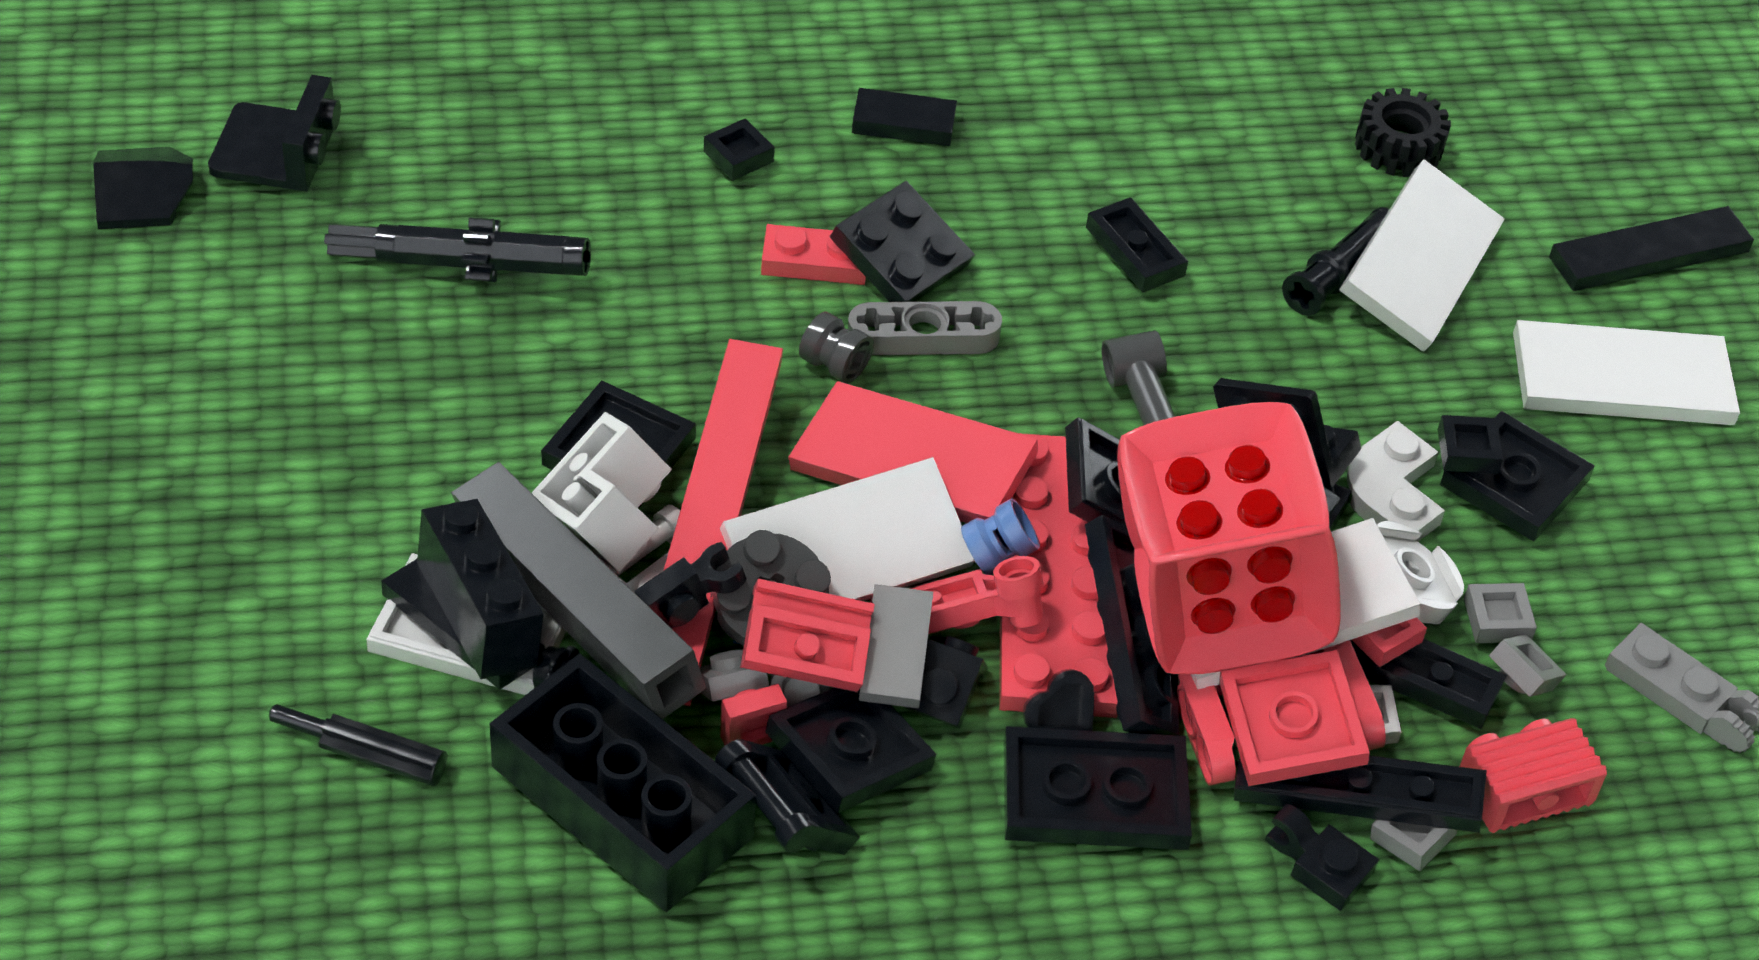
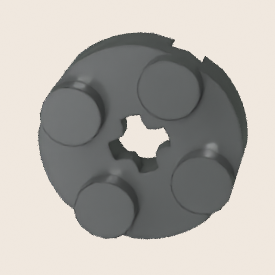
M757 530L747 538L732 545L727 550L730 559L716 570H728L732 565L739 562L747 578L745 583L739 589L730 593L710 592L711 598L713 596V605L718 613L716 618L721 628L730 638L744 646L749 612L753 601V588L758 577L763 580H773L777 583L829 594L831 576L827 566L819 561L816 554L802 542L787 535L774 534L767 530Z

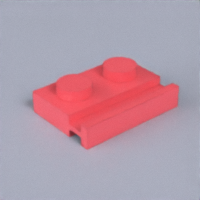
M758 578L753 588V601L749 612L740 667L858 692L864 680L871 633V615L874 612L875 604Z

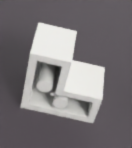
M604 412L534 489L532 494L598 558L618 572H621L628 563L637 559L644 552L648 540L659 529L638 507L650 500L658 492L661 481L672 469L630 426Z

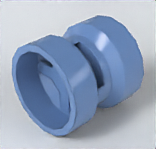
M1013 498L998 505L995 508L994 515L984 520L977 517L961 527V532L969 552L980 569L987 575H992L994 568L1000 562L1015 555L1027 556L1040 548L1037 534L1029 518Z

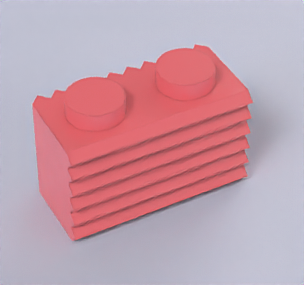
M1574 718L1551 723L1548 719H1539L1525 726L1519 733L1501 738L1495 733L1481 735L1466 747L1459 766L1487 770L1482 819L1488 830L1492 833L1499 829L1506 830L1510 826L1516 827L1520 823L1527 824L1531 820L1537 821L1541 817L1547 819L1552 814L1558 815L1563 811L1568 813L1573 808L1579 809L1584 805L1589 807L1596 801L1607 775L1606 766L1601 765L1600 756L1595 755L1594 747L1589 746L1588 737L1583 736L1582 728L1577 726V720Z

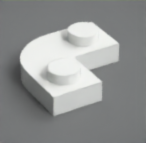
M1396 421L1364 444L1360 452L1350 463L1347 471V482L1349 489L1352 491L1350 505L1364 520L1373 518L1376 524L1384 521H1393L1413 527L1423 533L1417 540L1418 542L1441 525L1445 510L1411 483L1434 467L1439 452L1399 421Z

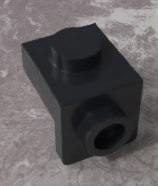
M946 636L943 644L928 639L919 708H904L960 729L979 678L984 679L988 669L984 659L976 657L979 648L950 636Z

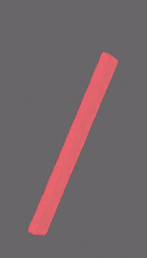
M729 339L664 570L683 557L689 564H692L701 557L702 553L709 546L715 543L722 542L726 550H728L720 527L723 521L739 517L742 514L782 363L783 348ZM710 592L706 594L709 604L700 609L691 621L672 629L694 650L699 668H701L716 611L713 605V596L711 598ZM692 699L689 700V701H688L687 703H685L684 705L690 706V705H691V702H692Z

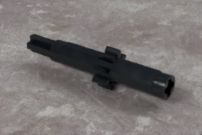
M470 217L468 221L469 230L380 224L378 227L329 224L328 234H325L324 244L327 245V255L375 258L378 262L466 268L465 279L472 281L497 282V270L587 276L591 263V243L589 238L500 232L501 221L487 218Z

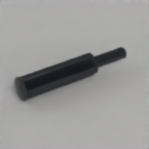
M279 704L272 706L269 711L271 722L320 738L318 744L322 749L433 787L439 783L446 768L448 758L446 751L336 714H332L330 719L326 718V720Z

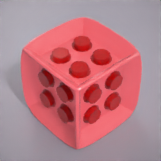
M1259 402L1196 412L1155 421L1133 429L1120 437L1117 453L1118 475L1125 523L1134 547L1135 576L1152 647L1158 662L1166 673L1191 675L1220 672L1222 670L1304 655L1335 641L1341 619L1340 582L1336 546L1329 528L1327 497L1305 426L1291 404Z

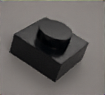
M746 118L704 136V152L732 181L774 162L775 147Z
M1442 415L1437 430L1443 471L1498 474L1503 461L1497 418Z

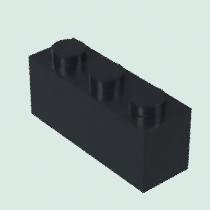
M478 499L422 509L417 563L480 679L537 667L544 613Z

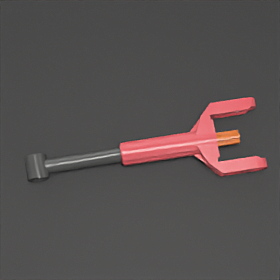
M1153 330L1104 340L1101 345V354L1107 381L1112 388L1128 386L1143 425L1175 417L1159 379L1165 377L1167 372L1165 350L1159 333ZM1349 640L1308 654L1338 650L1368 749L1373 750L1384 747L1386 733L1382 713L1351 641ZM1178 674L1180 682L1177 686L1179 714L1206 783L1211 786L1234 781L1236 766L1232 746L1235 737L1219 699V695H1223L1220 684L1197 689L1191 675Z

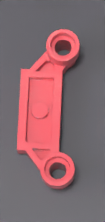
M1030 556L1012 557L1000 562L993 570L994 575L983 574L982 570L978 569L909 589L933 592L928 634L950 628H969L978 624L983 619L994 616L1009 617L1010 623L1015 627H1031L1044 619V610L1040 596L1044 582L1039 561Z

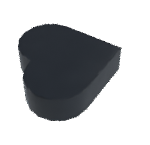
M1065 669L1054 674L1048 682L1046 691L1036 692L1025 702L1022 713L1026 726L1030 728L1092 731L1094 711L1093 684L1086 675L1074 669Z

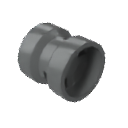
M824 311L812 320L804 332L799 345V355L803 360L814 366L824 364L828 367L831 376L843 383L849 384L862 373L868 364L873 352L874 340L861 330L845 329L842 319Z

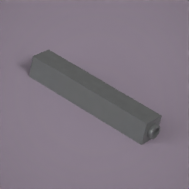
M499 461L451 492L455 502L478 499L536 601L622 688L657 716L664 719L707 689L694 650Z

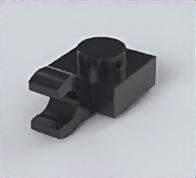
M722 542L709 546L702 553L701 557L692 564H689L683 557L634 592L673 629L691 621L700 609L709 604L706 597L707 593L733 592L739 589L747 578L739 562L732 565L728 570L716 571L719 566L725 564L730 559L726 547Z
M1288 803L1273 818L1272 823L1275 826L1265 838L1274 849L1296 860L1290 876L1339 911H1342L1370 878L1380 860L1330 824L1318 835L1312 828L1307 816L1297 807Z

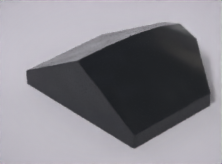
M171 147L99 150L93 162L98 229L171 225L176 218L178 206L193 184V158Z

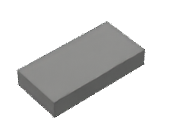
M874 585L872 603L875 606L874 612L871 615V633L859 701L919 708L933 600L932 591Z

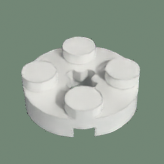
M1393 521L1378 523L1377 526L1420 602V616L1417 618L1422 623L1440 624L1458 604L1456 601L1463 595L1464 583L1458 568L1448 554L1439 546L1431 553L1424 545L1417 542L1423 533L1413 527Z

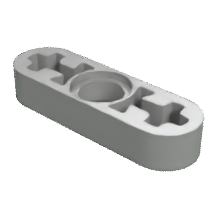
M981 301L867 302L854 307L848 317V330L858 329L873 338L874 348L872 355L983 354L997 347L1002 326V315L999 310L993 305ZM919 322H926L934 325L938 330L931 334H922L914 331L911 326ZM900 325V331H895V326ZM949 325H954L953 331H948ZM974 325L980 326V330L975 329ZM868 327H875V331L868 330Z

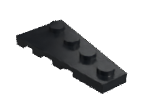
M1100 515L1085 524V530L1089 546L1088 559L1093 568L1098 594L1097 608L1103 621L1107 642V661L1112 670L1118 701L1116 705L1117 715L1122 723L1123 731L1128 733L1179 736L1178 674L1166 673L1158 662L1153 650L1135 576L1134 547L1131 543L1127 527L1122 523Z

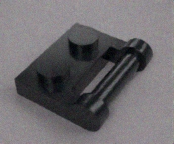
M736 739L726 744L716 755V763L756 794V805L776 828L775 838L786 852L794 853L805 847L813 852L821 849L845 855L860 838L840 813L837 814L781 750L743 739Z

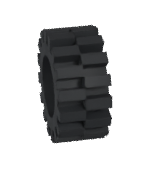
M1394 88L1386 89L1384 96L1378 91L1372 95L1371 100H1366L1355 136L1356 150L1361 149L1360 157L1364 161L1372 158L1371 167L1378 170L1384 165L1387 167L1386 174L1394 176L1397 169L1402 170L1403 177H1410L1413 169L1423 159L1435 168L1438 166L1450 131L1451 120H1448L1449 114L1446 109L1439 110L1441 103L1436 99L1429 103L1426 102L1427 94L1419 91L1417 97L1410 95L1411 89L1402 88L1401 94H1396Z

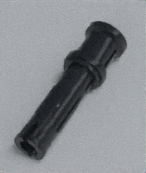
M1384 207L1376 208L1360 225L1355 227L1331 250L1317 251L1308 259L1307 266L1302 272L1291 273L1283 281L1282 285L1283 296L1287 304L1299 314L1311 316L1318 313L1324 307L1326 298L1330 294L1340 293L1339 289L1389 209Z

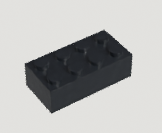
M580 653L489 723L492 767L666 913L754 838L756 794Z

